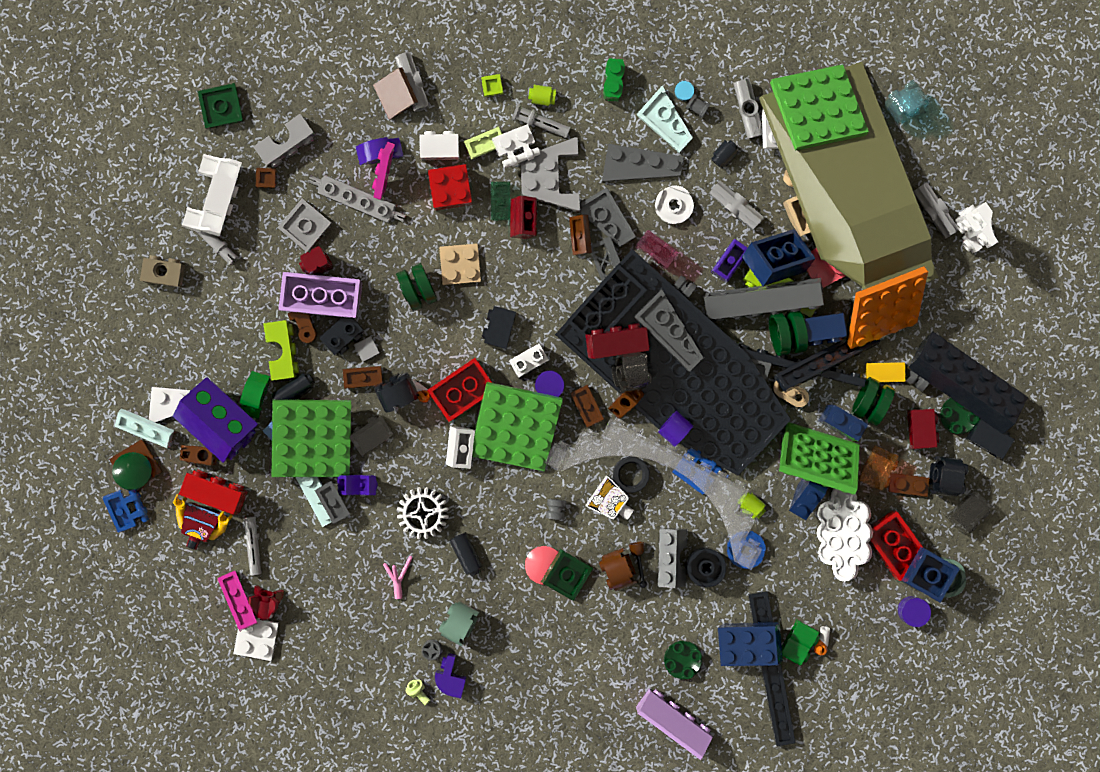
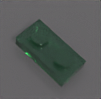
M491 182V221H510V182Z

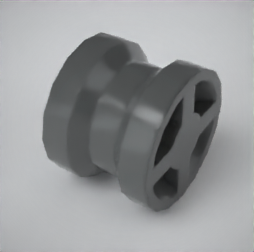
M434 639L426 641L422 647V655L427 660H435L441 653V645Z

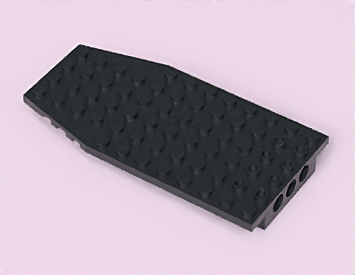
M633 249L617 264L555 334L619 394L631 383L637 386L644 393V396L634 407L658 429L662 427L675 411H678L694 425L679 444L688 449L692 447L696 451H701L700 455L702 457L713 460L717 465L736 475H739L791 420L747 352ZM662 289L687 333L691 336L703 356V359L688 372L647 331L649 351L592 359L588 358L585 334H592L591 330L603 329V332L610 331V327L621 326L622 329H626L630 324H640L634 317Z

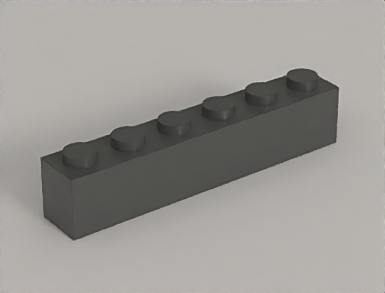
M815 278L766 286L706 293L704 300L707 317L717 322L727 317L740 319L744 317L743 315L757 317L767 312L779 314L782 310L796 312L806 307L818 309L821 305H824L822 279Z

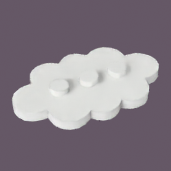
M834 488L831 492V501L822 503L818 509V519L821 524L817 529V537L822 542L818 553L822 562L832 565L835 577L845 582L856 578L859 565L866 564L872 557V549L868 543L873 536V530L868 524L871 518V510L865 502L857 501L856 493L855 495L844 493Z

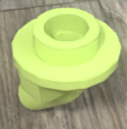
M412 680L408 683L406 693L412 698L417 696L424 705L431 701L422 691L425 686L421 680Z

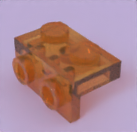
M874 445L858 480L881 491L883 488H887L891 480L889 478L892 470L895 471L898 466V455Z

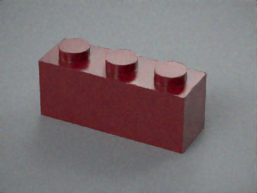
M630 324L626 329H622L621 326L610 327V331L603 332V329L591 330L592 334H585L588 358L597 359L649 351L647 327H640V324Z

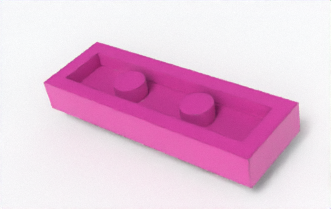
M387 142L384 149H380L378 155L380 163L377 164L375 174L378 176L372 185V189L375 190L373 197L380 200L387 187L395 144Z
M236 571L217 578L239 631L241 632L258 624L248 604V599Z

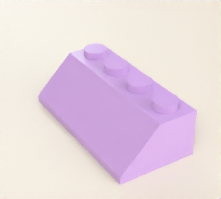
M283 272L279 311L356 318L360 305L362 282L359 279Z
M649 688L636 706L637 713L701 760L713 738L709 733L711 730L703 723L698 725L694 722L695 718L688 712L683 714L679 711L680 707L672 700L670 702L664 700V695L657 689L652 691Z

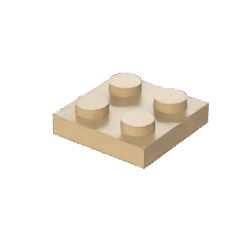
M478 244L439 247L443 285L481 282Z

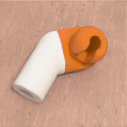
M413 379L412 381L419 393V396H417L418 400L423 403L430 400L428 389Z
M821 627L820 639L816 646H814L815 653L820 656L827 653L830 635L829 627Z

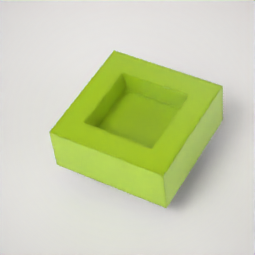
M500 74L481 77L484 97L503 94Z

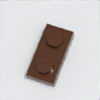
M583 214L569 217L573 255L592 253L588 215Z
M381 366L342 369L344 389L375 386L383 382Z
M588 385L570 393L586 427L604 420Z
M890 473L888 492L927 497L930 478Z

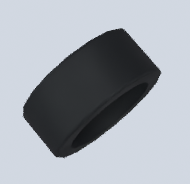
M628 456L622 458L613 469L615 484L625 492L635 493L641 491L649 481L650 472L648 466L637 457ZM629 463L638 465L642 470V479L634 486L624 484L620 478L622 467Z

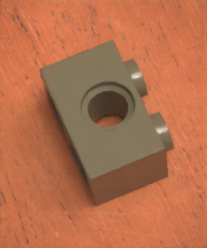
M150 255L149 259L143 258L140 281L182 288L185 265L180 264L178 259L169 258L167 262L161 261V257ZM162 266L167 268V273L164 276L159 274Z

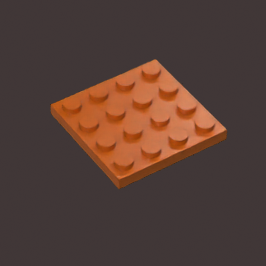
M921 267L856 292L847 342L851 349L863 346L873 340H879L883 336L896 333L918 322L928 276L927 269Z

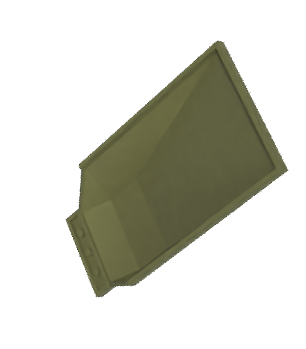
M859 62L844 68L869 131L866 136L795 151L774 92L759 97L821 260L826 261L852 279L863 290L921 267H925L928 271L926 282L938 278L932 262L931 236L863 63Z

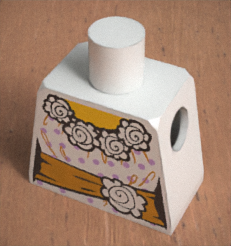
M607 475L585 504L588 508L613 520L618 513L628 519L634 511L625 504L629 497Z

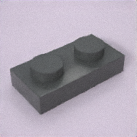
M332 481L314 490L333 524L350 515Z

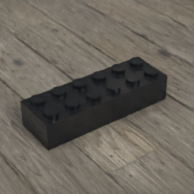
M934 331L921 342L908 366V369L1002 434L1015 425L1028 398L1025 394Z

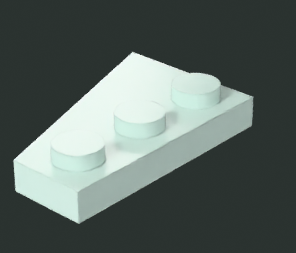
M661 86L637 113V116L680 153L692 140V136L679 117L665 89Z

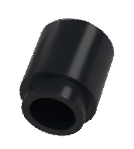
M724 140L714 151L711 160L721 169L724 166L727 167L739 153L737 151L738 146L731 140L728 142Z

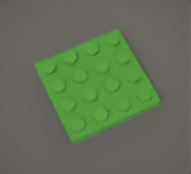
M843 64L771 80L772 90L795 151L868 134V128Z
M486 382L475 428L472 457L545 471L562 398Z
M273 400L272 477H339V475H350L351 400Z
M788 422L784 427L779 471L855 495L858 488L860 444Z

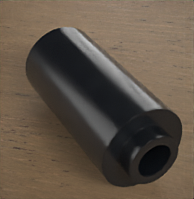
M303 372L275 391L272 397L274 400H298L314 388L313 384L315 381L309 373L305 374Z
M464 532L450 539L449 542L465 574L474 576L480 573V568L483 565L467 533Z

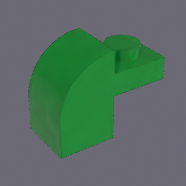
M251 371L245 383L240 404H242L241 409L245 413L259 419L263 399L268 392L270 376Z

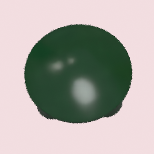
M952 398L948 399L940 410L942 425L954 434H964L971 431L979 421L978 416Z
M136 452L121 455L115 461L112 468L115 482L128 491L143 487L152 476L149 460L144 455Z
M677 641L667 648L664 655V665L673 677L690 679L699 672L702 666V655L698 647L693 643Z

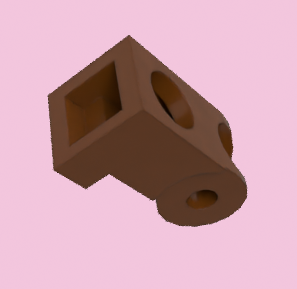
M287 313L289 320H295L297 323L300 340L304 343L314 342L317 338V332L310 314Z
M631 383L608 409L620 419L641 400L644 393Z
M181 445L179 460L211 466L217 464V457L206 447Z

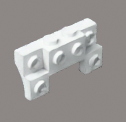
M206 154L203 155L198 174L211 177L212 181L203 211L187 207L182 227L200 233L203 231L220 236L226 215L230 216L233 205L230 204L231 198H236L239 187L235 185L242 162Z
M986 202L976 207L971 205L958 213L960 216L956 219L958 230L965 234L962 237L964 240L962 244L967 251L972 253L979 251L984 245L988 248L998 242L992 230V225L994 224L991 220L993 212Z

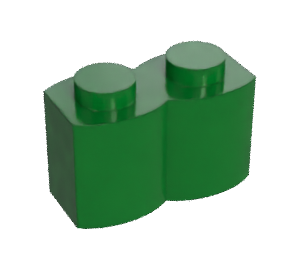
M609 58L606 63V81L603 89V96L606 101L618 102L621 98L623 91L622 79L625 70L623 59Z
M797 619L782 645V656L800 666L803 662L806 663L811 654L809 653L810 648L816 646L820 639V636H818L819 631Z

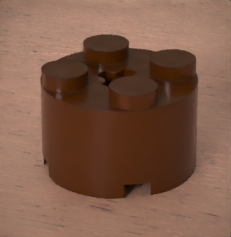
M624 547L603 555L602 560L599 561L602 572H606L608 576L606 582L609 589H614L616 592L638 583V578L635 580L633 578L636 571L628 554L624 555L623 553L626 550Z

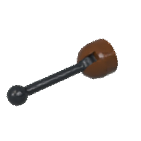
M644 542L630 543L629 549L631 554L637 556L641 579L640 587L645 588L647 582L644 580L640 557L645 551Z

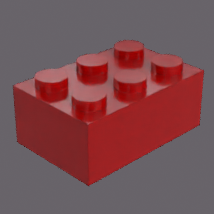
M474 358L427 391L448 422H451L482 401L486 382H493L478 360Z
M197 469V471L193 470V472L186 473L178 495L234 515L241 512L248 491L244 490V486L241 484H228L226 479L222 477H209L208 472Z
M892 510L871 525L873 536L869 543L893 577L901 581L920 547L923 548V546L899 513Z

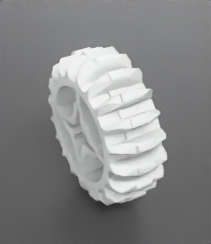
M421 487L417 488L418 494L413 489L410 490L412 496L410 497L408 494H405L404 498L407 501L400 500L399 502L404 507L397 508V511L403 512V514L397 515V518L404 519L399 525L403 526L406 524L407 527L404 529V532L411 529V537L417 532V539L421 538L422 533H424L425 539H428V532L433 537L436 536L434 529L441 532L442 529L439 524L442 526L447 524L442 521V518H449V515L443 514V512L449 510L448 507L442 508V505L447 503L446 500L440 502L439 499L442 495L439 494L435 497L436 490L434 489L431 494H428V487L425 488L424 493H422ZM424 497L431 499L437 508H428L425 505ZM418 498L417 510L407 512L409 504ZM421 507L424 509V511H432L428 513V515H425V519L422 518V515L413 514L418 513V511L420 512ZM439 514L437 522L428 528V517ZM408 518L419 519L422 529L415 527Z

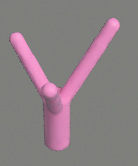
M409 556L399 578L395 565L392 566V573L386 563L383 564L394 583L395 599L403 598L401 582L410 565L412 556Z

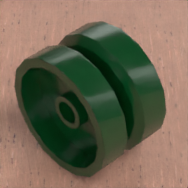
M422 263L412 266L411 270L414 279L411 278L406 270L396 273L402 294L413 312L421 309L423 306L420 298L421 295L428 305L438 301Z
M788 311L785 316L782 313L770 315V339L773 349L778 356L788 355L791 350L795 353L807 350V328L800 311Z
M869 377L866 380L865 387H861L854 401L851 415L860 419L866 415L868 423L878 426L892 403L895 388L886 384L880 388L879 381Z

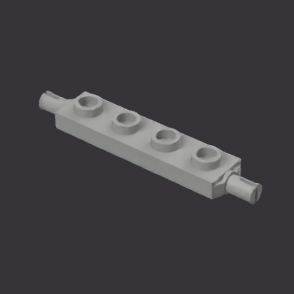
M312 175L309 177L308 183L318 186V193L385 222H390L393 218L401 222L405 220L406 215L397 212L396 204L382 198L381 200L374 198V195L327 175H324L322 179Z

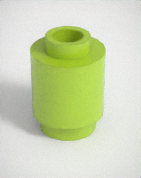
M534 85L533 88H529L528 99L532 100L531 104L544 106L555 104L556 89L541 85Z
M748 491L737 501L740 504L739 507L752 519L755 517L759 519L766 511L764 509L766 505L757 496Z

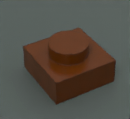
M256 168V188H276L277 169Z

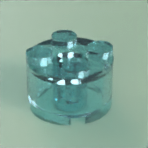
M914 80L904 86L905 89L900 92L895 90L889 94V99L885 101V107L897 125L900 122L903 124L917 116L922 106L926 109L930 105V101Z

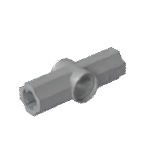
M411 53L399 54L395 57L398 68L403 67L418 100V103L412 106L414 112L425 110L430 106L423 89V82L419 71L416 70Z
M750 78L734 82L739 113L742 116L747 139L762 136L758 104L755 101ZM744 105H751L753 107V113H746L744 110Z
M721 181L709 193L724 206L727 212L730 211L733 217L739 218L752 230L764 218L749 205V202L739 193H734Z
M927 182L913 191L918 202L923 207V213L928 215V220L934 223L944 239L958 231L956 223L948 213V207L942 199L936 196Z

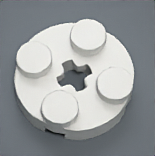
M670 186L663 189L655 201L656 214L662 221L672 225L680 224L687 220L692 214L694 207L690 193L681 186ZM676 200L677 205L680 206L679 209L675 208V210H672L669 202L673 203Z

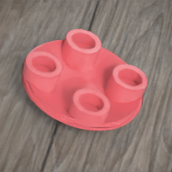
M540 546L533 549L525 561V569L529 578L538 584H543L541 580L558 554V551L548 546Z

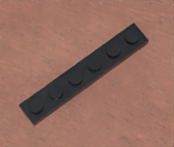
M847 337L777 373L774 378L784 393L878 345L881 340H873L863 346L851 349L847 344Z

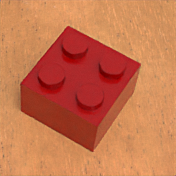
M466 164L428 170L435 211L473 205Z

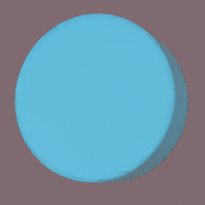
M688 81L679 82L675 87L677 99L688 101L692 98L694 94L693 85Z

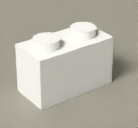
M433 131L424 132V135H420V159L459 160V135L455 134L454 131H444L443 134H436Z
M450 426L446 464L448 466L471 469L475 430L466 427Z

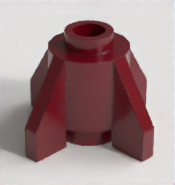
M258 585L254 586V596H249L248 601L254 615L263 621L272 618L283 599L284 591L281 589L272 592L263 590Z

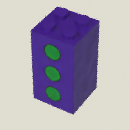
M208 377L203 379L179 401L173 417L222 463L228 459L232 460L239 453L238 450L241 447L245 448L252 441L251 438L256 434L254 430L258 425Z

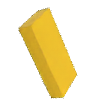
M866 363V380L872 377L879 382H905V363Z

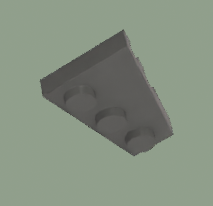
M607 187L580 203V213L588 215L589 221L597 226L605 235L610 236L611 240L619 247L636 238L635 233Z

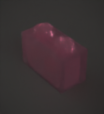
M650 230L646 231L635 246L665 270L679 253Z

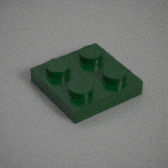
M235 83L197 91L205 129L244 122Z
M560 549L542 578L541 583L574 601L593 567Z

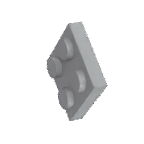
M301 199L277 228L302 249L309 252L332 223L305 200Z

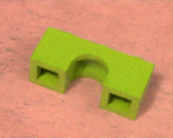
M287 320L263 323L266 342H277L283 349L282 356L278 360L269 361L271 381L297 377L299 365L298 362L294 361V354H297L295 343H292L291 336L294 335L293 324H289Z

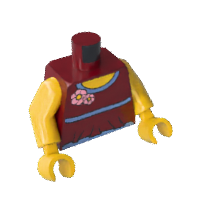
M177 494L173 504L176 506V516L181 533L189 536L186 547L197 550L200 541L209 542L210 540H215L225 532L228 522L233 517L232 514L226 517L224 511L220 513L193 502L186 503L187 498L184 497L183 500H180Z

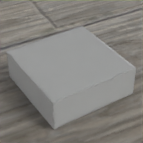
M372 336L354 344L362 362L380 354Z

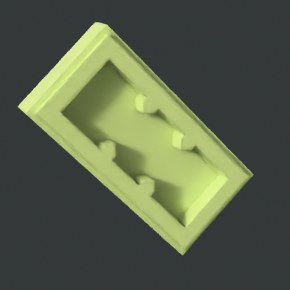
M499 127L464 141L471 160L496 150L492 138L502 134Z

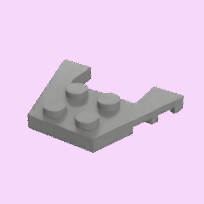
M572 138L540 150V155L535 156L533 160L521 162L522 196L536 197L537 201L580 212L579 193H559L558 165L559 157L578 156V138Z

